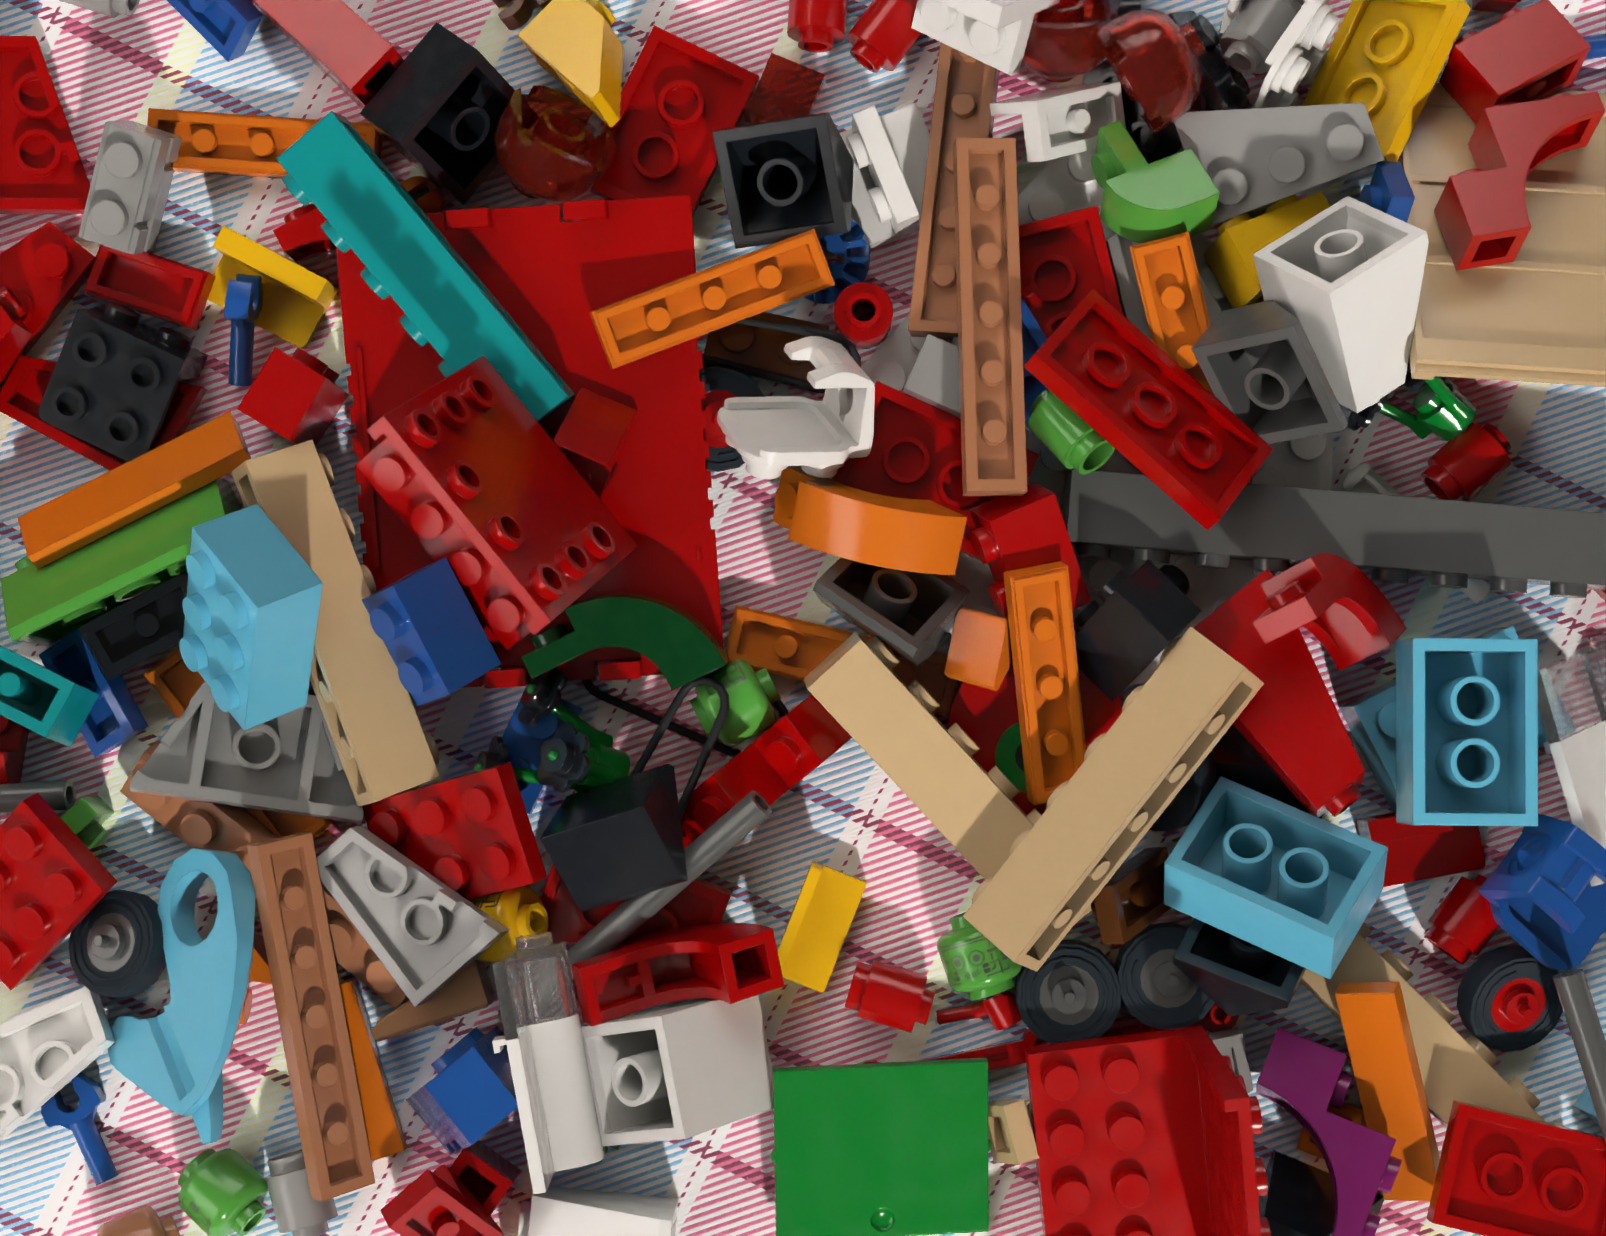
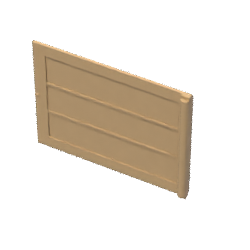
M1435 82L1397 161L1401 162L1415 196L1407 223L1426 231L1429 240L1410 349L1411 378L1433 380L1435 376L1606 387V111L1586 147L1558 154L1542 163L1527 176L1525 203L1531 229L1515 260L1509 263L1456 271L1434 209L1450 176L1457 175L1468 169L1477 168L1468 147V142L1475 130L1476 124L1439 82ZM1559 90V91H1557L1556 93H1554V94H1552V95H1550V96H1548V97H1546V98H1544V99H1548V98H1550L1551 96H1554V95L1560 94V93H1569V94H1571V95H1576V94L1589 93V92ZM1598 92L1606 110V93Z

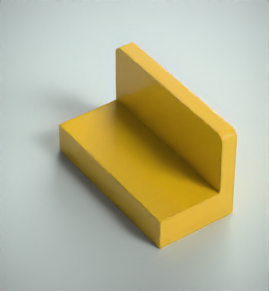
M223 225L213 244V247L223 256L213 273L216 277L208 300L224 308L229 280H236L237 274L261 276L263 306L258 319L255 320V325L300 349H306L336 296L338 289L327 279Z
M812 860L777 948L783 978L824 994L866 888V881Z

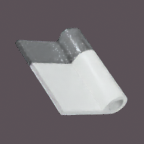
M1605 632L1588 638L1590 649L1538 669V709L1548 740L1543 743L1547 755L1552 754L1572 824L1579 827L1606 849ZM1595 875L1590 881L1591 886L1605 883Z
M551 931L515 938L517 949L504 953L492 963L505 1034L495 1037L492 1040L494 1054L500 1053L504 1049L503 1045H507L533 1195L547 1192L555 1172L586 1166L605 1158L566 942H553Z

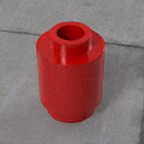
M789 0L788 37L797 41L798 47L802 50L809 52L830 51L833 48V44L845 39L847 0Z
M873 0L847 34L849 41L853 45L850 50L852 57L871 72L878 73L881 68L887 71H894L921 35V32L911 28L917 0Z
M858 282L849 285L839 294L835 301L833 316L835 332L845 336L855 345L856 349L861 350L873 348L884 341L890 331L893 318V305L890 297L881 287L873 283ZM857 306H867L875 311V315L868 321H859L853 316L852 309Z
M1472 422L1461 435L1449 440L1427 460L1429 467L1421 473V478L1438 499L1470 502L1511 465V460L1507 454L1511 449V445L1503 433L1492 424L1486 423L1482 427Z
M1480 874L1476 876L1473 882L1466 877H1460L1429 918L1428 922L1432 926L1424 935V938L1461 965H1464L1471 955L1478 957L1500 928L1493 918L1489 901L1478 891L1487 879Z
M873 960L872 965L857 961L845 1008L858 1011V1018L912 1033L915 1022L927 1024L936 991L925 988L926 975Z

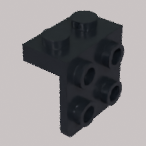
M1195 11L1169 13L1088 72L1082 81V84L1121 83L1126 130L1148 164L1174 155L1184 149L1171 113L1252 108V104L1247 98V95L1250 94V88L1241 72L1226 64L1216 47L1220 43L1216 30L1203 15L1197 16Z
M107 302L106 306L77 310L39 406V416L44 422L129 462L152 450L179 382L200 377L208 355L191 348L193 339L189 336L166 327H160L158 331H155L138 323L141 315L136 311L117 303Z

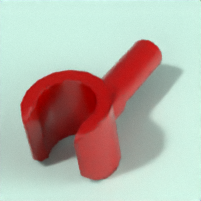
M1009 990L986 997L982 1001L973 1002V1004L936 1010L939 1025L977 1019L988 1014L995 1030L998 1031L1021 1020L1015 1002V995Z

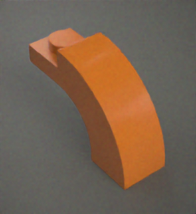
M788 466L781 473L779 488L775 495V509L772 521L790 530L788 539L836 557L901 571L955 575L967 517L931 500L906 499L875 494L844 485L831 478L809 475L802 470L801 466Z

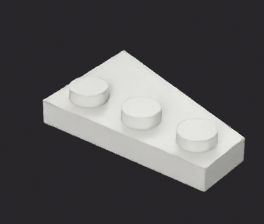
M84 986L0 1023V1142L115 1043L98 993H94Z

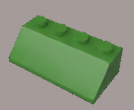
M219 478L42 568L37 569L27 556L15 563L17 571L1 579L6 626L12 641L50 645L61 640L76 628L184 571L188 574L186 557L190 555L192 527L242 509L229 481Z

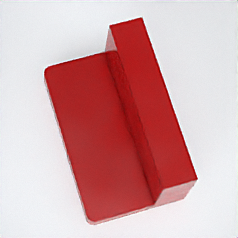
M1396 812L1355 819L1358 835L1388 847L1383 887L1483 869L1486 865L1479 826L1409 825L1396 823Z

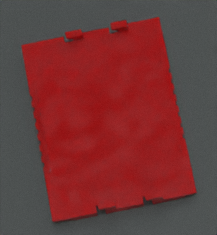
M691 194L608 201L605 199L562 202L563 210L562 205L553 204L498 209L486 207L445 210L446 213L426 214L576 394L540 424L552 440H554L581 387L637 409L601 501L638 547L572 604L587 598L612 593H634L662 599L678 606L699 620L714 635L724 649L715 529H711L710 518L714 517L713 500L708 498V488H712L711 470H706V458H710L709 440L704 441V429L708 428L707 411H702L701 399H706L704 381H700L699 369H703L702 351H698L697 339H701V336L620 367L610 369L590 316L592 311L696 273ZM563 216H564V221H567V220H581V221L562 222V218H563ZM336 247L346 364H350L351 376H347L348 393L353 394L354 405L350 406L351 423L356 425V435H352L353 451L358 453V460L360 461L387 438L383 435L374 440L366 430L383 415L445 379L438 368V365L444 360L429 342L422 347L408 334L399 321V318L405 313L390 295L383 300L367 285L360 275V272L366 266L353 250L349 249L346 253H343ZM355 465L356 483L360 482L361 494H357L358 510L363 512L364 524H360L361 542H366V553H362L363 564L370 570L377 592L413 571L435 561ZM564 610L535 635L531 632L508 650L475 612L501 664L495 667L500 669L490 670L461 688L482 687L484 685V689L528 685L534 678H531L521 657L535 649L530 638L561 623L564 624L567 632L574 630L566 611ZM613 646L590 650L555 667L568 677V681L597 679L598 676L599 681L641 679L643 676L663 675L660 669L646 656L631 649ZM615 660L611 662L598 663V665H596V661ZM551 670L544 672L540 675H543L545 677Z

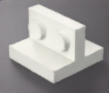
M917 0L911 28L1006 74H1010L1021 68L1035 13L1058 4L1060 0Z
M916 102L879 117L875 105L852 114V128L840 133L854 160L851 218L864 231L871 250L919 230L930 134Z

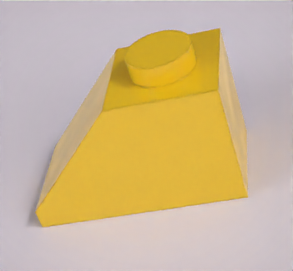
M552 0L518 34V37L543 69L612 128L620 120L624 46L610 27L616 21V18L600 0Z

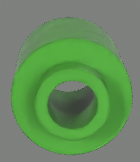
M1049 389L1042 392L1033 402L1029 428L1066 468L1076 469L1082 475L1090 474L1105 464L1114 453L1115 448Z

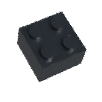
M437 22L360 112L421 174L433 181L439 188L462 205L469 200L539 117L476 48Z

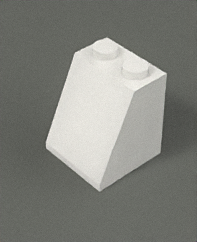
M1346 196L1254 253L1253 258L1264 301H1275L1299 319L1338 403L1358 414L1365 408L1376 404L1382 397L1405 383L1429 240L1426 231Z
M758 995L732 1004L718 999H691L628 1014L595 1026L581 1025L603 1146L687 1139L773 1109V1068Z
M549 1186L545 1193L532 1194L531 1201H522L518 1221V1236H675L679 1198Z

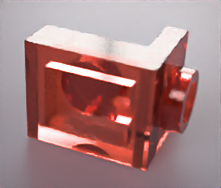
M771 53L753 97L748 98L745 104V122L758 124L811 115L824 84L825 74Z

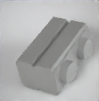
M130 120L105 122L78 237L133 255L143 253V251L155 250L174 174L171 164L172 162H177L182 137Z

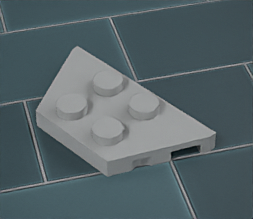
M204 681L189 701V706L180 718L170 726L161 738V743L140 771L137 770L130 782V791L358 824H362L364 814L362 806L358 807L317 697L308 694L305 706L244 731L229 711L223 712L217 706L212 696L211 688Z

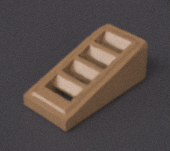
M477 959L473 961L425 1004L414 1007L409 1000L377 1021L376 1025L370 1029L373 1040L377 1039L379 1042L487 1008L496 998L485 962Z

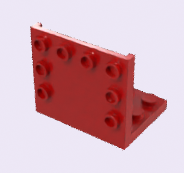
M485 356L480 357L383 415L366 430L374 440L383 435L387 438L362 458L356 466L435 562L445 557L447 558L470 605L507 650L530 632L533 635L539 632L638 547Z
M1202 1025L1025 1047L1032 1128L1037 1146V1154L1040 1157L1036 1159L1043 1236H1271L1268 1220L1266 1217L1260 1218L1258 1197L1267 1196L1268 1192L1263 1160L1261 1157H1255L1253 1136L1262 1134V1116L1259 1102L1256 1096L1249 1097L1242 1075L1235 1076L1230 1057L1228 1055H1221Z

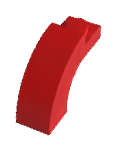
M1332 553L1315 554L1260 583L1267 595L1265 600L1270 607L1253 622L1265 644L1303 626L1322 643L1339 671L1390 647L1407 629L1391 603L1373 581L1354 564Z
M749 923L705 924L651 933L623 941L618 946V950L571 964L583 1022L590 1026L664 1003L707 998L718 999L732 1004L785 986L773 928Z

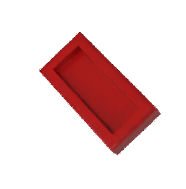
M100 245L84 293L197 331L216 276L210 272L143 251V253L133 255Z

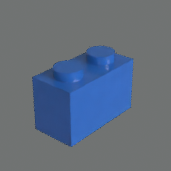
M446 557L415 570L362 599L370 615V623L374 632L386 645L398 668V676L402 685L411 693L417 706L450 695L501 664Z

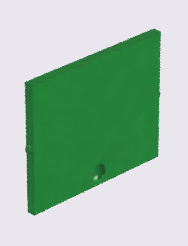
M986 1058L773 1068L774 1149L770 1153V1158L774 1162L776 1236H917L989 1232L988 1152L992 1148V1143L988 1139V1061Z

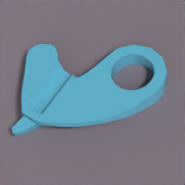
M192 848L173 861L161 884L157 908L162 922L163 950L170 983L171 1001L168 1005L163 1006L165 1011L157 1017L146 1019L141 1016H119L114 1021L111 1030L115 1043L108 1048L110 1063L114 1068L156 1102L182 1116H192L202 1144L217 1142L222 1135L224 1121L222 1069L233 1045L248 989L253 959L255 889L251 872L235 853ZM210 877L214 883L218 898L217 916L213 929L203 941L195 923V902L200 887L205 879Z

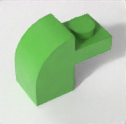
M1121 120L1099 128L1096 152L1091 158V166L1097 183L1104 189L1100 217L1111 230L1128 240L1145 243L1189 231L1190 236L1212 228L1220 192L1191 148L1148 164Z

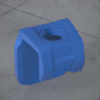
M1538 814V826H1525L1520 837L1495 871L1490 873L1478 891L1489 901L1496 923L1535 959L1551 970L1568 971L1576 968L1586 958L1606 930V849L1579 827L1547 815ZM1594 875L1605 882L1601 885H1590Z

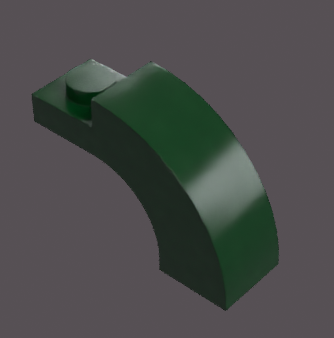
M634 593L598 595L570 605L565 611L574 630L567 632L564 624L561 623L530 638L535 649L521 657L531 678H534L590 650L608 646L623 647L639 652L650 659L663 673L672 691L725 666L729 660L723 647L714 635L690 613L662 599Z

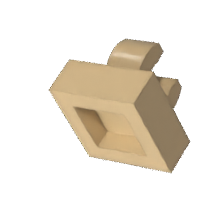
M998 1098L988 1102V1139L992 1143L991 1153L995 1163L1020 1165L1040 1158L1037 1154V1146L1030 1123V1099Z

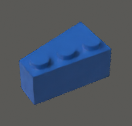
M497 1025L485 1035L477 1027L469 1032L431 1064L438 1074L406 1099L450 1155L455 1151L458 1152L460 1149L473 1145L518 1108L507 1045H503L504 1049L500 1053L494 1054L492 1040L495 1037L504 1035Z

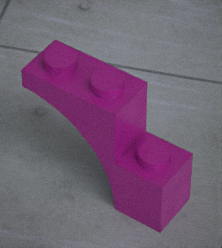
M1278 1028L1258 1078L1256 1094L1274 1102L1294 1117L1308 1132L1323 1156L1330 1174L1334 1193L1335 1221L1332 1236H1375L1381 1217L1370 1213L1372 1204L1378 1190L1390 1194L1402 1162L1401 1159L1391 1156L1396 1139L1327 1112L1329 1105L1341 1109L1353 1077L1342 1072L1347 1057L1346 1054Z

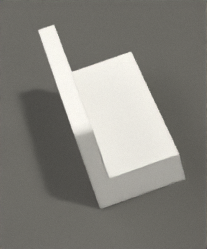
M1120 82L1068 85L989 103L991 116L1022 114L1028 162L1048 161L1096 149L1100 127L1119 120L1125 126Z

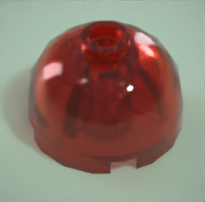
M1060 0L1058 4L1035 13L1021 66L1033 74L1041 76L1044 80L1055 83L1067 82L1076 76L1091 71L1106 59L1113 48L1119 25L1121 0Z
M1148 8L1128 11L1093 31L1094 35L1102 42L1099 46L1131 101L1139 102L1145 113L1140 116L1153 133L1156 134L1172 124L1191 109L1200 94L1203 75L1197 58L1205 54L1206 49L1189 21L1178 27L1166 13Z
M533 85L529 94H521V88L513 92L496 128L494 149L502 170L519 193L532 199L570 201L593 189L608 170L617 151L613 134L606 125L600 134L596 127L588 121L593 111L580 101L564 92L546 86Z

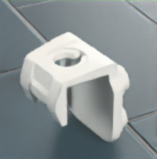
M1228 0L1220 24L1219 40L1245 0ZM1298 0L1301 9L1265 61L1271 67L1252 108L1294 106L1299 97L1296 89L1302 80L1305 79L1311 82L1315 78L1329 52L1325 47L1333 37L1341 21L1340 18L1332 14L1334 8L1329 6L1330 0Z
M808 336L785 344L784 351L791 360H808L814 365L816 369L808 372L807 380L814 389L826 388L823 401H814L799 396L733 397L726 399L724 407L720 408L717 413L718 425L726 435L725 442L741 454L742 460L746 463V471L754 477L776 479L781 476L782 470L788 466H801L802 470L809 475L829 478L837 474V469L843 467L847 459L866 457L871 452L874 436L875 386L873 381L840 343L821 336ZM847 388H852L853 403L851 410L847 413Z

